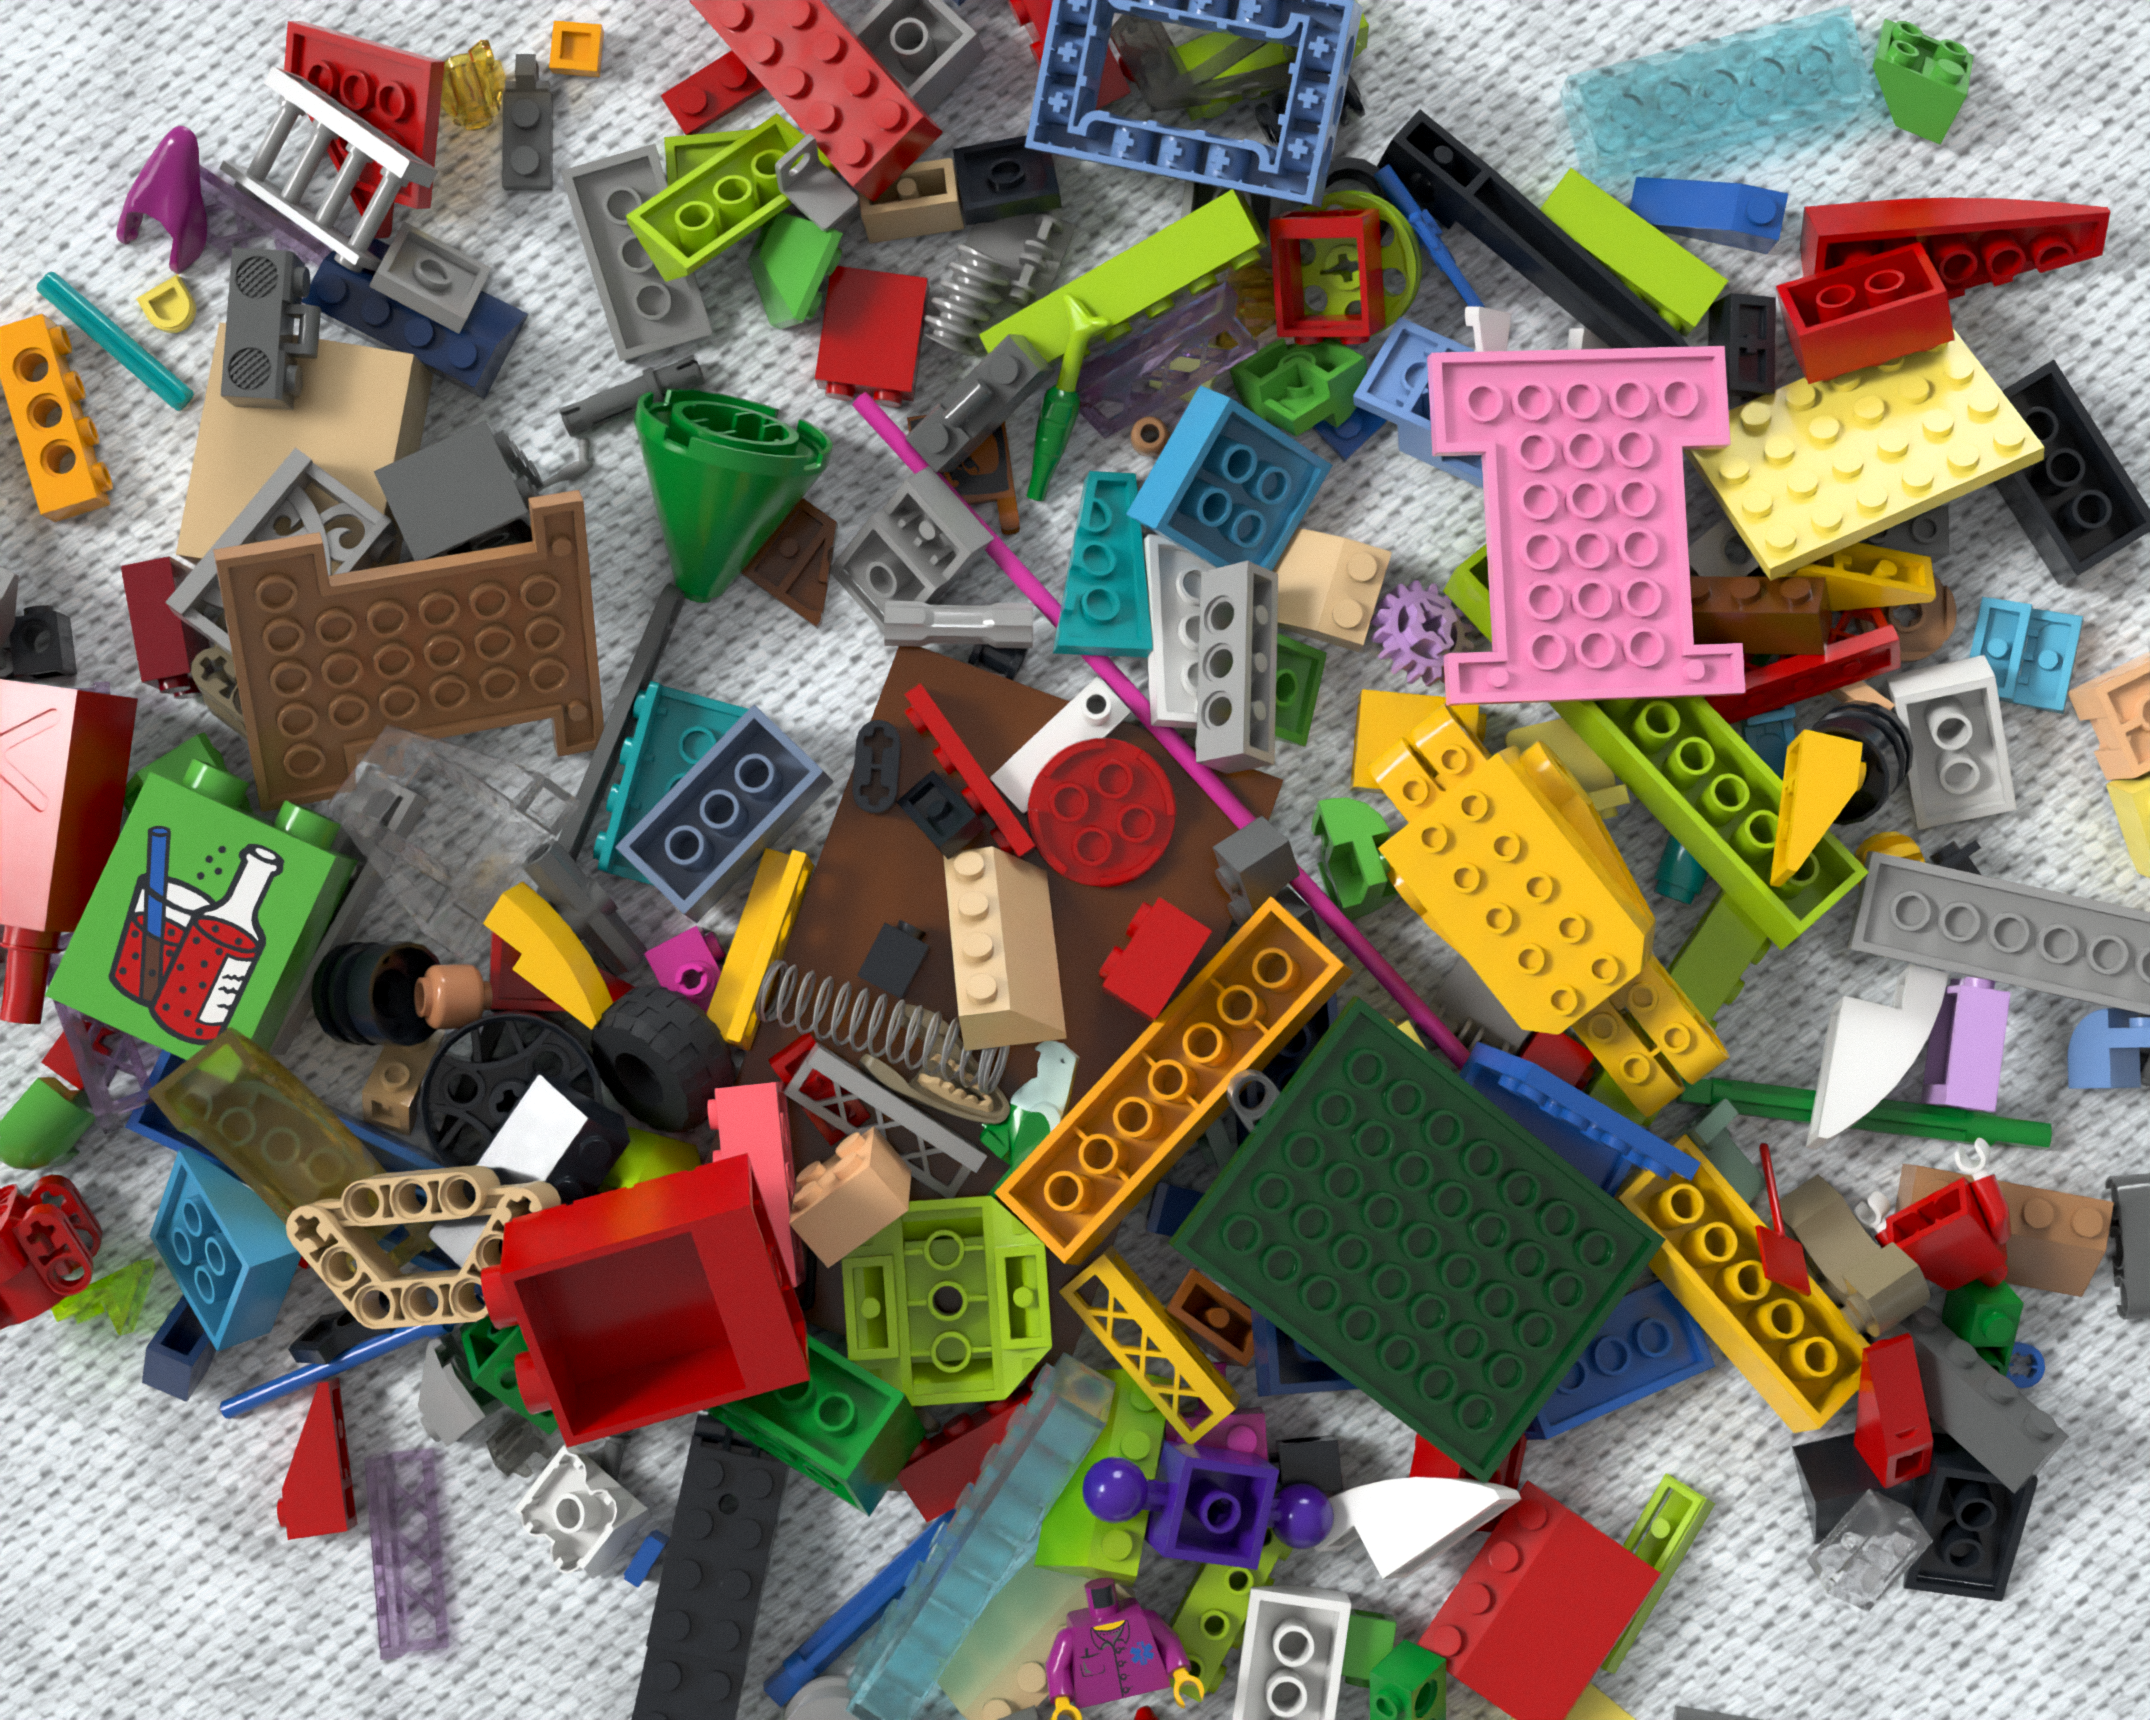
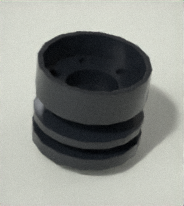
M1854 700L1838 704L1825 713L1810 729L1811 731L1863 743L1861 757H1864V760H1861V762L1866 763V775L1863 785L1858 792L1856 791L1833 824L1849 825L1863 822L1879 811L1890 795L1903 783L1912 767L1914 747L1908 729L1895 713L1877 703Z
M409 941L383 943L350 942L338 945L323 957L314 974L311 992L314 1015L322 1030L339 1043L358 1046H375L380 1044L384 1046L409 1047L425 1042L437 1029L430 1027L425 1018L419 1017L416 1013L414 1003L415 984L419 977H424L425 972L431 966L441 965L437 956L427 947Z

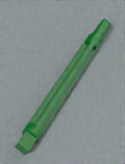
M1710 1077L1709 1080L1700 1079L1694 1085H1691L1682 1078L1681 1081L1685 1091L1677 1097L1676 1104L1707 1108L1726 1098L1737 1110L1738 1115L1810 1124L1816 1090ZM1882 1099L1863 1118L1849 1128L1975 1145L1977 1138H1982L1988 1143L1989 1147L1996 1144L2035 1150L2049 1148L2052 1137L2051 1123L1997 1117L1995 1113L1888 1099Z

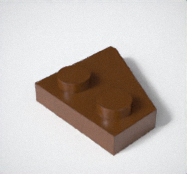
M802 498L743 569L741 574L818 629L823 620L838 529L837 522Z

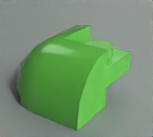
M1324 337V341L1321 343L1309 345L1295 343L1287 345L1285 339L1281 338L1230 368L1236 392L1244 407L1274 427H1281L1295 437L1311 429L1322 420L1336 428L1345 422L1357 407L1354 405L1353 395L1367 373V364L1364 356L1329 337Z
M1348 797L1318 801L1312 819L1311 830L1314 836L1321 835L1322 862L1317 864L1326 895L1350 921L1381 909L1393 901L1399 894L1387 876V873L1391 871L1389 862L1378 849L1387 841L1390 834L1389 827L1381 814L1364 802Z
M38 1077L0 1121V1161L13 1169L29 1171L47 1170L65 1165L80 1153L73 1145L98 1118L99 1115L92 1110L98 1102L85 1090H69L55 1077Z

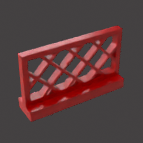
M1880 607L1837 611L1843 613L1835 629H1830L1825 655L1778 654L1781 656L1776 663L1759 667L1750 664L1755 654H1743L1746 693L1733 696H1706L1703 698L1728 724H1732L1901 668L1900 639L1893 625L1887 624ZM1852 617L1871 622L1875 627V630L1857 636L1844 632Z

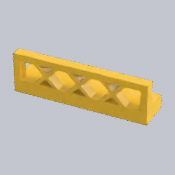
M765 848L706 1014L720 1029L721 1035L728 1045L750 1051L760 1023L755 1014V1004L761 982L770 964L783 958L787 942L815 867L805 853L792 849L791 855ZM778 970L776 971L773 979L771 980L769 989L767 991L764 1009Z
M1112 1244L1101 1252L1089 1266L1060 1289L1059 1293L1187 1444H1194L1236 1409L1241 1396L1185 1330L1164 1311L1166 1308ZM1096 1274L1109 1290L1108 1308L1088 1306L1076 1290ZM1116 1299L1125 1310L1115 1309ZM1098 1316L1107 1317V1327ZM1115 1318L1133 1319L1142 1329L1141 1347L1121 1345L1114 1336ZM1149 1338L1158 1347V1349L1148 1348ZM1131 1355L1140 1356V1366ZM1147 1356L1167 1358L1175 1367L1174 1385L1155 1384L1146 1374ZM1181 1377H1183L1191 1387L1181 1386ZM1164 1394H1173V1404ZM1180 1395L1200 1397L1213 1413L1196 1427L1192 1428L1179 1413Z

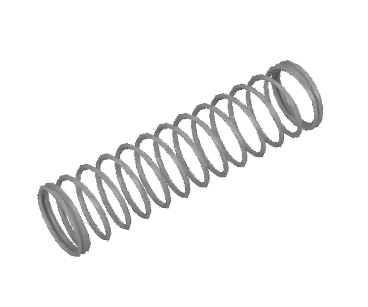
M778 959L770 964L763 977L755 1004V1014L760 1021L769 1023L778 1018L781 1027L787 1029L796 1024L798 1032L802 1035L814 1029L817 1039L822 1041L832 1035L833 1041L837 1046H842L850 1040L851 1047L855 1052L862 1051L868 1046L870 1055L873 1058L880 1057L886 1052L890 1063H898L904 1058L906 1066L910 1070L918 1068L923 1063L924 1071L928 1076L936 1074L941 1069L945 1081L950 1082L959 1075L962 1086L965 1088L974 1085L978 1081L979 1091L986 1095L994 1091L1003 1074L1010 1046L1000 1047L989 1081L991 1065L998 1047L982 1049L976 1076L970 1083H966L964 1067L973 1050L965 1051L963 1045L959 1068L951 1077L946 1075V1061L954 1047L960 1028L958 1017L952 1020L947 1031L939 1065L933 1071H930L927 1066V1056L940 1030L942 1022L940 1011L936 1012L930 1021L921 1059L915 1065H911L909 1062V1050L921 1027L924 1015L922 1005L915 1009L911 1017L903 1053L894 1060L891 1057V1044L895 1040L903 1021L906 1003L903 999L896 1004L887 1031L886 1045L876 1054L873 1052L872 1040L877 1034L886 1012L888 998L885 993L878 998L873 1009L868 1039L858 1048L854 1043V1034L858 1030L868 1006L870 992L867 987L860 992L851 1017L849 1035L840 1042L836 1038V1029L841 1023L850 1001L852 986L849 981L839 991L833 1010L830 1031L826 1035L821 1036L818 1032V1023L822 1019L832 996L833 978L831 976L827 977L821 985L814 1008L813 1024L808 1029L803 1030L800 1026V1018L805 1012L814 991L816 982L815 972L811 970L803 979L796 1001L795 1018L789 1024L783 1022L782 1012L788 1005L797 982V966L794 964L788 969L787 963ZM780 967L776 993L771 1005L764 1014L767 991L771 980ZM792 971H793L792 982H791V985H790L788 994H787V996H786V998H785V1000H784V1002H783V1004H782L783 998H784L785 993H786L787 985H788V979H789L790 974H791ZM811 977L810 987L806 999L801 1007L803 993L807 985V982ZM829 983L828 992L824 1004L819 1012L822 996L824 994L827 984ZM847 989L844 1004L837 1018L840 1002L842 1000L845 990ZM864 995H865V998H864V1002H863V1006H862L860 1015H859V1017H858V1019H857V1021H856V1017H857V1013H858V1009H859L860 1003H861V1001H862V998H863ZM882 1001H883L880 1015H879L878 1020H877V1023H876V1025H875V1027H874V1024H875V1020H876V1016H877L879 1007H880V1005H881V1003H882ZM899 1009H900L899 1018H898L897 1023H896V1026H895V1028H894V1030H893L894 1023H895V1019H896L897 1014H898V1011H899ZM917 1016H918V1020H917V1023H916L914 1032H913V1034H912L913 1026H914L915 1021H916V1018H917ZM935 1022H936V1026H935V1029H934V1032H933V1035H932V1038H931V1034H932V1031H933V1028H934V1025H935Z

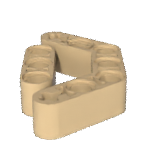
M475 1165L382 1173L351 1183L345 1188L341 1199H323L295 1209L287 1219L286 1231L292 1245L364 1327L385 1329L476 1322L489 1316L486 1305L481 1304L475 1297V1283L481 1285L482 1268L501 1263L498 1245L500 1239L503 1240L504 1224L512 1221V1218L528 1214L529 1211L533 1213L561 1205V1199L557 1190L551 1184L544 1181L500 1185L497 1175L486 1166ZM465 1180L470 1182L475 1189L476 1199L474 1203L468 1201L464 1195L463 1184ZM417 1184L426 1191L427 1204L425 1207L420 1205L416 1199L415 1190ZM370 1189L377 1194L379 1199L377 1211L371 1207L368 1201ZM525 1199H529L531 1203L529 1204ZM491 1215L463 1267L456 1270L403 1274L363 1228V1226L462 1219L469 1216ZM347 1253H350L356 1260V1274L350 1271L347 1266ZM428 1287L437 1294V1309L432 1307L427 1300L426 1291ZM380 1291L386 1294L390 1301L389 1312L385 1311L379 1303Z

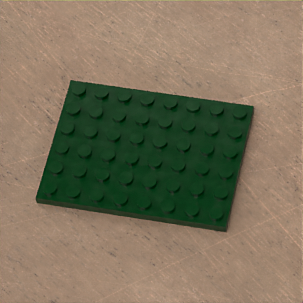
M1353 995L1168 1244L1482 1483H1487L1666 1239L1361 998Z

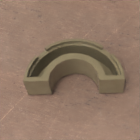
M1819 1174L1779 1200L1785 1236L1802 1243L1805 1262L1820 1281L1818 1286L1837 1308H1842L1840 1312L1843 1318L1857 1335L1866 1331L1868 1334L1878 1337L1926 1305L1927 1301L1930 1300L1929 1288L1919 1265L1893 1242L1881 1249L1861 1226L1843 1196Z

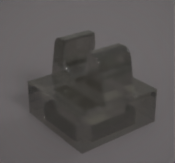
M518 1412L486 1441L495 1467L508 1477L512 1473L523 1478L530 1477L533 1472L526 1460L534 1452L540 1453L546 1459H549L552 1455L551 1448L539 1428Z

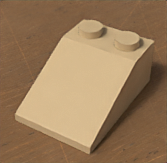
M1296 528L1272 570L1278 574L1277 627L1359 652L1365 642L1392 552L1345 537Z

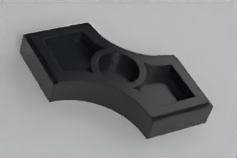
M380 1291L379 1303L385 1311L389 1312L390 1301L387 1295ZM348 1309L334 1314L321 1315L290 1345L288 1350L296 1363L328 1364L338 1354L352 1345L376 1335L392 1333L396 1328L371 1329L364 1327Z

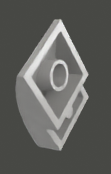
M928 466L907 478L884 508L870 516L833 563L830 573L884 633V615L879 609L883 613L885 612V601H923L933 605L993 541L994 537L933 469ZM843 569H845V570L848 572V574H849V575L855 580V582L863 589V591L871 598V600L878 606V608H877V607L870 601V599L861 591V589L852 581V579L843 571Z

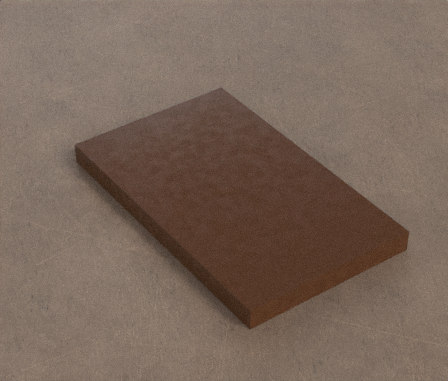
M898 646L871 721L883 720L889 722L896 728L901 737L902 752L897 801L934 770L973 811L960 792L967 787V784L956 770L950 775L946 773L932 753L939 746L929 730L920 735L904 713V710L911 706L904 694L918 684H922L989 780L996 771L1070 701L920 646ZM1124 721L1106 738L1125 741L1144 750L1162 767L1173 788L1177 816H1175V825L1171 839L1163 856L1149 871L1137 879L1111 887L1089 886L1062 876L1043 859L1037 848L1022 859L1047 870L1067 1037L1066 1039L1054 1041L1064 1043L1079 1056L1068 1113L1153 1023L1101 991L1105 980L1099 977V970L1113 948L1117 945L1125 951L1132 938L1126 935L1127 927L1142 903L1145 901L1153 907L1157 899L1161 897L1212 930L1159 1015L1222 949L1233 920L1227 904L1232 900L1215 874L1219 864L1213 847L1237 832L1239 828L1149 730ZM876 730L875 737L866 739L865 746L872 747L874 751V764H882L883 749L887 747L892 748L893 740L886 739L884 730ZM1190 746L1196 752V748ZM853 766L781 960L787 963L788 969L794 964L798 968L797 982L788 1005L782 1012V1020L785 1024H789L795 1018L796 1001L801 984L806 974L813 970L816 974L814 991L805 1012L800 1018L801 1028L803 1030L808 1029L813 1024L814 1008L821 985L827 977L831 976L834 980L832 996L822 1019L818 1023L819 1034L821 1036L826 1035L831 1029L833 1010L839 991L849 981L852 986L850 1001L841 1023L836 1029V1038L841 1042L849 1035L850 1022L856 1000L860 992L867 987L870 992L868 1006L864 1018L854 1034L855 1046L859 1048L868 1039L869 1024L878 998L885 993L888 998L886 1012L879 1030L872 1040L873 1052L877 1054L886 1045L887 1031L896 1004L902 999L858 977L857 974L884 923L896 927L901 919L924 931L926 934L922 942L932 947L904 999L905 1003L916 1006L922 1005L923 1008L934 1013L940 1011L942 1019L949 1026L954 1018H959L944 856L898 805L897 801L890 811L880 815L868 814L859 808L853 798ZM1210 768L1256 819L1263 816L1269 821L1283 779L1255 769L1227 774ZM873 771L871 787H863L862 795L869 797L870 805L872 806L879 805L880 798L888 797L889 789L881 786V771ZM992 783V785L1000 794V796L1007 804L1009 809L1012 811L1016 819L1024 828L1028 836L1031 838L1027 821V813L1023 815L1012 804V802ZM984 811L977 817L986 827L967 846L960 850L985 847L1000 849L989 833L996 825L986 811ZM1014 851L1010 853L1011 855L1018 857ZM780 967L778 969L771 992L769 994L764 1009V1014L771 1005L774 995L776 993L779 982ZM793 971L789 976L788 985L782 1004L788 994L793 978ZM811 977L808 980L807 985L805 987L801 1001V1007L806 999L811 983ZM829 983L827 984L824 994L822 996L819 1012L824 1004L828 992ZM847 989L845 990L842 1000L840 1002L837 1018L844 1004ZM864 995V997L862 998V1001H861V1003H860V1006H859V1009H858V1013H857V1017H856V1021H857V1019H858V1017H859V1015H860V1012H861V1009H862V1006H863V1002H864L865 995ZM882 1001V1003H881V1005H880V1007H879V1010H878V1013H877V1016H876V1020H875L874 1027H875V1025H876V1023H877V1020H878V1017H879V1015H880L883 1001ZM778 1018L769 1023L761 1020L750 1051H746L733 1087L783 1082L771 1067L768 1059L802 1035L798 1032L796 1024L784 1029L780 1026ZM895 1019V1023H894L893 1030H894V1028H895V1026H896V1023H897V1020H896V1019ZM901 1026L895 1040L891 1044V1057L894 1060L904 1051L907 1029ZM960 1027V1028H959V1032H958V1036H959V1038L961 1039V1041L963 1042L962 1032H961V1027ZM814 1029L810 1032L819 1044L863 1071L859 1067L858 1061L864 1054L870 1055L868 1046L862 1051L855 1052L851 1047L850 1040L842 1046H837L833 1041L832 1035L820 1041L816 1038ZM916 1037L909 1050V1062L911 1065H915L923 1055L924 1042ZM1042 1042L1010 1045L1007 1062L997 1085L1008 1102L1018 1089L1032 1078L1037 1077V1063L1041 1052L1035 1050V1047ZM998 1047L995 1053L989 1077H991L993 1073L1000 1047ZM982 1049L973 1050L971 1053L978 1064L980 1063ZM886 1052L878 1057L880 1061L903 1077L907 1083L917 1075L923 1066L922 1063L918 1068L910 1070L907 1068L904 1058L900 1062L892 1064L889 1062ZM787 1096L796 1179L800 1172L811 1163L819 1161L822 1164L835 1155L838 1145L849 1135H845L830 1146L802 1110L800 1104ZM859 1098L871 1117L858 1127L878 1123L875 1108ZM909 1101L984 1150L987 1158L977 1173L971 1170L954 1198L986 1196L1011 1166L980 1141L979 1135L984 1130L982 1124ZM882 1113L883 1121L893 1120ZM902 1125L885 1129L887 1141L898 1154L919 1150L917 1136ZM719 1129L716 1131L704 1165L713 1162L714 1150L721 1149ZM923 1139L925 1148L933 1147L932 1144ZM944 1152L927 1155L930 1174L948 1185L961 1163ZM921 1157L909 1159L910 1162L923 1169ZM911 1176L909 1201L945 1199L944 1196ZM999 1197L996 1198L1004 1207H1006L1014 1216H1016L1024 1225H1026ZM1122 1221L1080 1266L1064 1264L1045 1245L1052 1348L1014 1390L1025 1385L1026 1379L1034 1371L1045 1365H1051L1052 1368H1055L1066 1361L1070 1364L1085 1322L1059 1291L1089 1266L1108 1246L1114 1245ZM802 1239L806 1275L807 1244ZM817 1256L815 1301L811 1309L802 1311L805 1321L847 1337L842 1259L827 1268ZM1096 1274L1076 1290L1088 1306L1092 1305L1100 1283V1279ZM806 1280L797 1287H794L799 1301H805ZM944 1286L935 1293V1304L942 1312L955 1313L962 1307L963 1298L956 1288Z

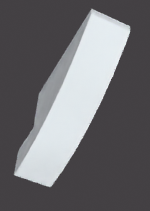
M1910 964L1898 976L1892 1007L1843 996L1831 1008L1806 1148L1817 1150L1856 1124L1893 1090L1912 1066L1931 1033L1943 1002L1949 973Z
M1411 1477L1383 1480L1355 1487L1328 1498L1334 1512L1333 1526L1327 1538L1314 1548L1316 1551H1341L1360 1537L1382 1579L1407 1578L1522 1498L1515 1489L1488 1482L1482 1483L1473 1479Z

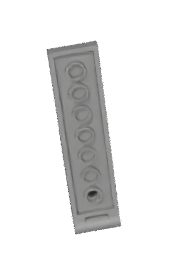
M1868 851L1864 867L1869 873L1861 880L1846 949L2150 1016V912Z

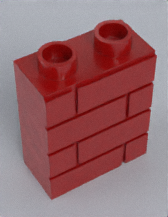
M748 1153L695 1167L693 1171L683 1170L634 1184L632 1188L627 1189V1187L576 1200L568 1206L565 1203L512 1218V1221L504 1224L501 1263L482 1268L481 1270L483 1297L493 1325L496 1329L500 1330L519 1324L528 1347V1351L515 1355L516 1378L524 1405L531 1415L552 1409L567 1448L810 1380L806 1321Z

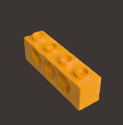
M39 314L0 326V379L40 515L53 522H58L109 506L110 502L106 491L113 489V483L106 465L103 462H97L93 446L99 444V435L92 419L89 416L84 417L79 400L86 398L85 388L79 374L76 371H70L66 355L72 353L70 338L62 325L57 326L55 322L44 314ZM48 362L47 375L42 380L34 382V369L39 364ZM61 407V420L57 425L47 428V415L51 410ZM69 453H75L76 462L74 467L69 472L61 474L59 466L62 458Z

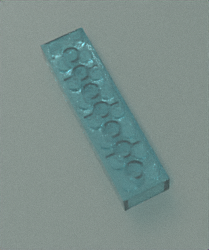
M1065 1352L1062 1353L1054 1367L1048 1363L1043 1366L1031 1387L1034 1393L1027 1405L1025 1406L1020 1403L1006 1425L1005 1430L1008 1433L1001 1445L994 1443L980 1465L979 1469L982 1473L975 1485L969 1482L965 1486L954 1506V1509L957 1511L950 1523L943 1521L929 1544V1548L932 1550L925 1562L918 1560L904 1583L906 1590L900 1600L892 1599L880 1619L879 1625L882 1627L876 1637L872 1638L869 1636L860 1648L854 1660V1663L857 1665L845 1686L852 1691L845 1711L860 1720L913 1719L1106 1426L1115 1382Z

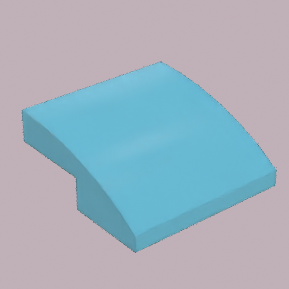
M1982 597L1969 658L1985 655L1996 678L1999 701L2064 714L2068 697L2067 692L2070 687L2083 625V616L2033 609L2032 604Z

